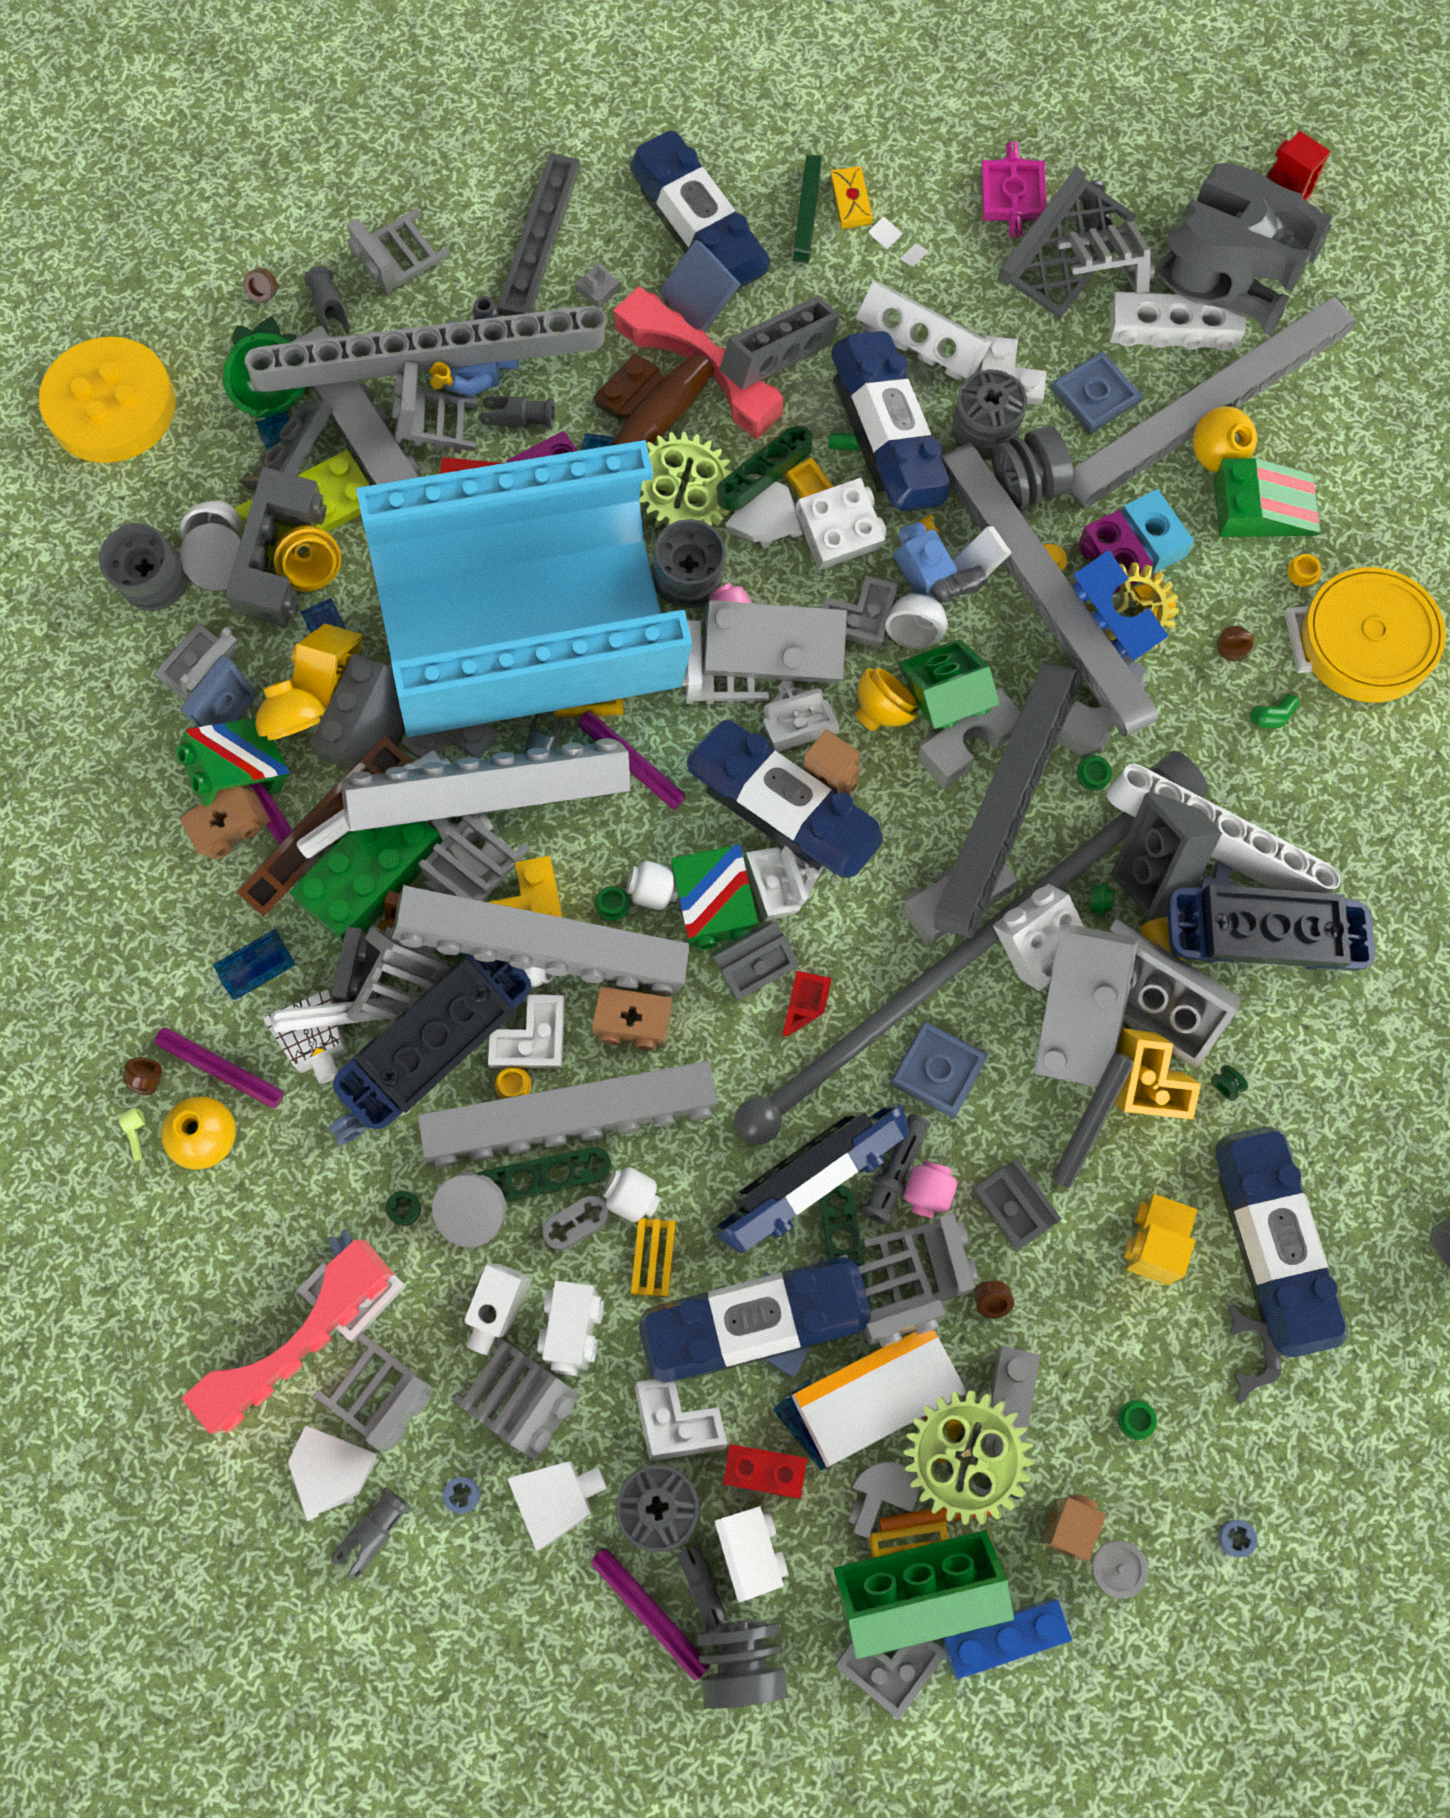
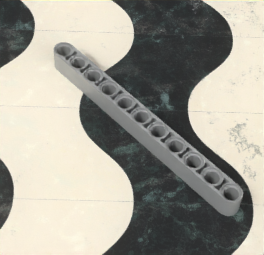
M1336 297L1330 298L1073 469L1074 484L1070 492L1084 508L1090 507L1192 439L1196 425L1205 413L1218 407H1240L1345 337L1354 328L1357 319Z
M582 306L253 348L247 353L245 364L252 386L259 391L268 392L394 376L396 373L402 374L405 361L418 363L417 372L429 371L436 362H442L449 368L589 351L598 349L605 341V315L601 309L595 306Z
M968 442L940 456L949 476L950 486L981 531L986 527H994L1012 552L1003 563L1076 669L1080 670L1081 677L1118 731L1124 737H1127L1158 720V713L1152 700L975 447Z

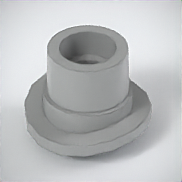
M1113 1540L1103 1544L1096 1551L1092 1561V1574L1096 1584L1105 1594L1113 1598L1127 1599L1137 1595L1144 1588L1148 1578V1563L1144 1554L1135 1545L1126 1541Z

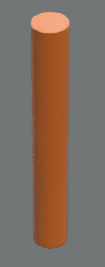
M943 1507L935 1514L932 1512V1509L879 1517L881 1532L942 1522L948 1523L949 1521H947L946 1517L947 1508ZM986 1511L987 1516H990L991 1513L989 1511ZM957 1513L950 1522L962 1520L961 1513Z

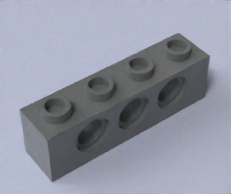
M816 296L729 338L719 370L738 387L744 389L830 346L840 314L819 296Z

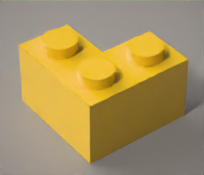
M325 623L310 633L293 648L291 661L295 665L294 674L290 679L292 687L311 693L321 702L326 711L352 655L360 656L363 634Z
M550 855L515 862L521 896L488 902L563 918Z
M1121 1029L1117 1053L1128 1056L1134 1062V1066L1114 1103L1122 1111L1194 1119L1201 1084L1184 1072L1168 1070L1173 1049L1172 1042L1156 1032Z
M1156 1194L1149 1197L1146 1203L1141 1201L1134 1217V1222L1139 1224L1135 1237H1129L1123 1253V1258L1128 1259L1125 1270L1166 1285H1170L1185 1277L1196 1241L1190 1238V1234L1198 1209Z

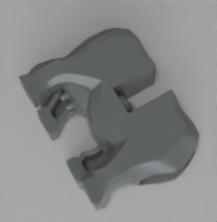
M1218 163L1214 165L1208 177L1203 181L1197 201L1191 199L1182 218L1169 232L1166 242L1170 247V252L1161 259L1156 271L1165 284L1178 295L1194 303L1226 309L1238 316L1256 319L1261 324L1264 333L1271 336L1282 317L1290 296L1283 293L1277 294L1274 290L1258 282L1254 277L1278 280L1286 290L1292 292L1301 278L1308 260L1314 264L1332 227L1330 222L1333 215L1322 214L1314 205L1305 202L1301 193L1281 187L1244 166Z

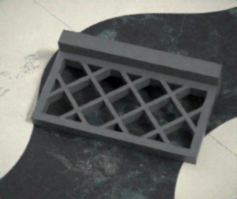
M1078 167L1073 170L1001 267L997 279L1007 287L1009 284L1013 285L1059 319L1063 317L1096 272H1087L1082 278L1069 280L1067 264L1080 263L1077 256L1066 258L1064 249H1059L1060 259L1043 261L1041 250L1044 246L1057 244L1058 240L1070 239V235L1062 236L1060 224L1062 221L1076 219L1078 235L1081 237L1089 235V232L1084 233L1082 218L1098 216L1101 229L1097 231L1099 234L1108 232L1104 214L1116 213L1125 220L1120 227L1116 228L1117 230L1126 229L1127 222L1134 221L1136 214L1085 179L1086 173ZM1084 192L1096 199L1097 209L1080 211L1079 198ZM1074 206L1075 212L1069 213ZM1056 232V237L1051 238L1053 233ZM1105 241L1106 247L1111 252L1113 246L1110 241ZM1096 253L1090 254L1092 259L1095 260L1094 262L1100 261ZM1037 256L1038 262L1032 263ZM1061 266L1064 280L1047 283L1044 268ZM1039 269L1041 284L1030 286L1020 278L1025 271ZM1075 285H1077V286L1074 288V290L1071 292V287H1070V286H1075ZM1065 287L1067 299L1061 307L1050 300L1049 289Z

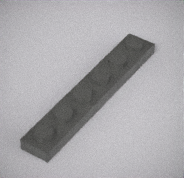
M549 153L497 306L499 315L510 316L532 313L580 170L579 159Z

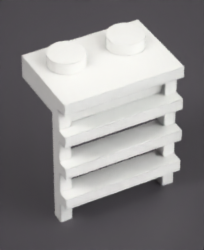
M687 621L692 648L682 686H686V704H693V701H707V704H713L714 701H727V704H734V701H747V703L768 701L769 692H755L754 678H746L747 692H734V677L726 676L727 692H714V676L702 675L704 636H701V621Z

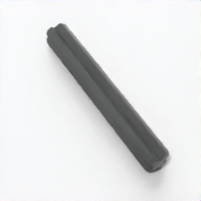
M1115 1053L1110 1060L1052 1175V1178L1058 1185L1070 1188L1073 1185L1134 1066V1062L1128 1056Z

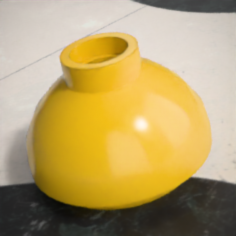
M1227 406L1214 408L1205 413L1197 423L1193 436V446L1197 459L1203 467L1213 473L1217 472L1222 459L1252 458L1257 445V433L1251 418L1242 410ZM1235 433L1239 436L1238 443L1235 442Z
M303 525L292 528L279 538L274 548V569L278 576L289 578L294 590L304 592L319 590L333 581L341 567L342 557L337 542L329 533L319 527ZM302 546L309 548L304 553H297L298 549Z
M867 668L863 672L857 688L860 708L855 712V716L866 728L875 732L881 725L885 727H899L909 724L918 716L917 700L896 677L881 668H876L875 670Z
M289 679L263 688L266 699L261 703L257 711L256 731L258 736H267L268 740L279 739L321 721L320 715L325 713L321 702L311 693L293 688Z
M196 1096L180 1101L167 1113L161 1127V1141L167 1155L176 1164L192 1170L207 1169L221 1162L231 1151L236 1138V1123L232 1113L224 1104L210 1097ZM192 1122H197V1131L188 1135L186 1131L187 1126Z

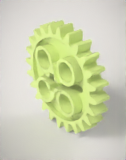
M670 432L667 442L659 435L656 438L655 445L650 442L646 443L653 478L652 480L642 481L639 502L640 509H647L644 515L645 520L651 517L656 518L655 528H658L662 523L669 526L678 520L685 519L706 522L710 526H712V523L719 526L723 518L722 516L727 517L729 511L722 509L717 502V485L733 471H726L730 464L729 459L720 461L719 457L722 449L715 450L714 452L710 450L712 441L709 440L704 445L699 444L700 437L698 434L694 437L693 441H689L686 432H683L680 440H677L673 432ZM687 460H691L692 467L686 481L685 491L681 498L680 507L676 509L674 508V502L681 484V478ZM665 462H673L678 467H670ZM697 472L705 473L709 478H702ZM657 490H664L669 496H662ZM688 501H696L701 507H694Z
M958 1391L952 1392V1404H949L943 1396L937 1398L939 1410L936 1411L933 1407L927 1405L923 1409L928 1419L914 1418L913 1422L920 1429L919 1433H907L906 1435L908 1439L915 1443V1448L904 1450V1454L914 1457L915 1463L905 1467V1471L917 1472L918 1478L910 1486L911 1488L923 1486L925 1491L919 1500L923 1502L932 1497L935 1500L932 1508L934 1514L943 1507L947 1508L946 1517L949 1522L955 1518L957 1513H961L963 1525H968L972 1514H975L981 1525L986 1523V1511H989L997 1520L1002 1517L1000 1504L1009 1510L1015 1508L1014 1502L1010 1497L1011 1494L1021 1498L1025 1496L1026 1493L1018 1485L1019 1481H1032V1477L1023 1471V1467L1035 1464V1460L1024 1457L1023 1451L1033 1447V1443L1021 1442L1020 1436L1028 1429L1027 1427L1015 1429L1013 1423L1018 1417L1016 1412L1008 1416L1002 1414L1006 1404L1004 1401L999 1402L994 1408L991 1407L990 1394H985L980 1403L976 1400L975 1391H968L966 1401L964 1402ZM952 1419L960 1421L965 1427V1436L960 1442L951 1440L947 1434V1425ZM979 1422L982 1428L972 1451V1455L978 1458V1463H972L968 1466L963 1490L958 1492L956 1485L966 1462L965 1458L960 1456V1452L970 1448L974 1426ZM989 1433H995L1003 1440L1004 1447L999 1456H993L985 1449L984 1440ZM940 1458L947 1459L953 1466V1476L949 1481L940 1479L935 1472V1464ZM977 1472L985 1473L991 1479L992 1488L987 1495L979 1494L973 1487V1477Z

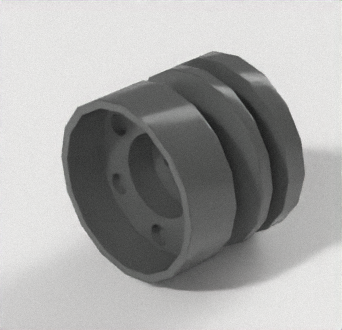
M988 369L976 372L965 379L958 392L952 425L953 437L959 447L970 442L982 459H992L994 445L1003 441L1008 442V440L1016 436L1019 437L1026 411L1027 395L1023 385L1014 376L1004 371Z
M1046 425L1025 434L1024 440L1016 436L1008 440V442L1003 441L993 446L992 466L994 475L1018 510L1028 507V504L1032 506L1039 503L1041 496L1051 499L1072 490L1074 471L1071 457L1061 434L1055 427Z
M694 519L678 520L664 528L657 537L653 565L655 588L664 600L673 606L686 609L701 607L708 603V595L721 587L726 550L724 540L718 531L706 522ZM685 569H691V573H685Z
M141 523L121 526L110 533L101 546L99 554L100 571L106 580L130 604L138 609L152 612L166 609L177 602L186 590L189 577L183 570L180 554L170 545L161 532L152 526Z
M650 1465L635 1471L623 1483L616 1499V1518L621 1532L633 1545L648 1552H666L682 1545L694 1533L700 1519V1499L695 1486L682 1472L666 1465ZM659 1496L661 1502L668 1503L669 1510L663 1512V1519L657 1521L655 1514H648L647 1506L653 1505V1498Z
M757 1620L736 1621L718 1624L706 1632L696 1634L697 1645H715L716 1647L714 1652L698 1655L700 1663L718 1665V1673L701 1679L705 1709L757 1705L788 1697L785 1669L777 1666H766L765 1658L783 1652L782 1645H763V1638L780 1635L779 1623H766Z

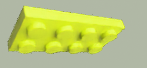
M348 449L297 475L317 481L320 494L323 495V504L327 506L323 524H317L316 527L329 532L361 515L356 488L370 485ZM253 499L235 507L242 520L243 532ZM275 523L278 526V534L274 545L269 544L266 557H269V563L273 561V552L277 541L285 532L292 529L291 527Z

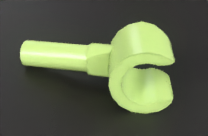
M132 1108L121 1114L119 1124L130 1141L133 1161L137 1162L143 1160L136 1129L145 1125L146 1121L140 1109Z

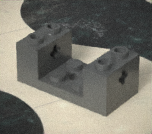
M262 467L225 593V598L235 614L283 627L288 626L290 619L296 618L299 608L296 591L293 590L289 578L267 572L269 557H266L269 544L274 545L277 538L278 526L275 523L291 528L303 525L316 527L317 524H323L327 506L323 504V495L320 494L317 481Z

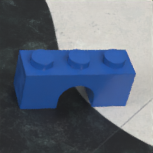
M1109 550L1073 575L1077 582L1072 587L1083 602L1088 599L1091 600L1097 609L1092 613V616L1101 629L1104 631L1109 627L1117 639L1111 643L1122 659L1129 656L1134 661L1169 637L1150 608L1134 617H1125L1116 612L1112 604V596L1115 590L1128 581L1129 578Z
M1049 1598L1014 1610V1620L941 1638L944 1650L947 1652L946 1656L952 1675L956 1679H961L1073 1641L1059 1600Z

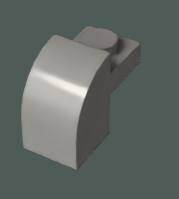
M894 1462L878 1463L861 1472L851 1486V1489L865 1494L863 1501L855 1500L850 1512L848 1522L854 1524L852 1533L867 1539L869 1538L881 1502L909 1513L912 1512L921 1486L912 1488L910 1486L918 1478L917 1472L905 1471L907 1466Z

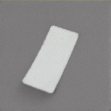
M882 217L869 230V234L886 249L903 234L886 217ZM915 243L900 259L910 266H915L928 253V250Z

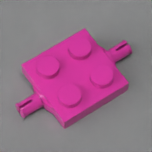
M1012 141L1006 143V158L982 160L981 164L983 221H1009V236L1011 238H1014L1015 231L1016 238L1021 237L1023 234L1022 221H1036L1047 207L1045 160L1019 158V144L1016 141L1013 143V148Z

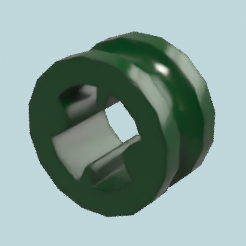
M1223 1065L1220 1068L1221 1074H1214L1211 1077L1213 1086L1230 1101H1235L1239 1097V1091L1244 1092L1248 1089V1084L1244 1077L1229 1065Z
M403 1190L392 1194L387 1200L385 1207L386 1214L390 1220L399 1226H409L415 1223L420 1217L422 1210L418 1198L411 1192ZM402 1199L408 1204L410 1201L413 1202V1207L408 1209L409 1216L405 1218L400 1213L397 1216L394 1213L399 1208L398 1201Z

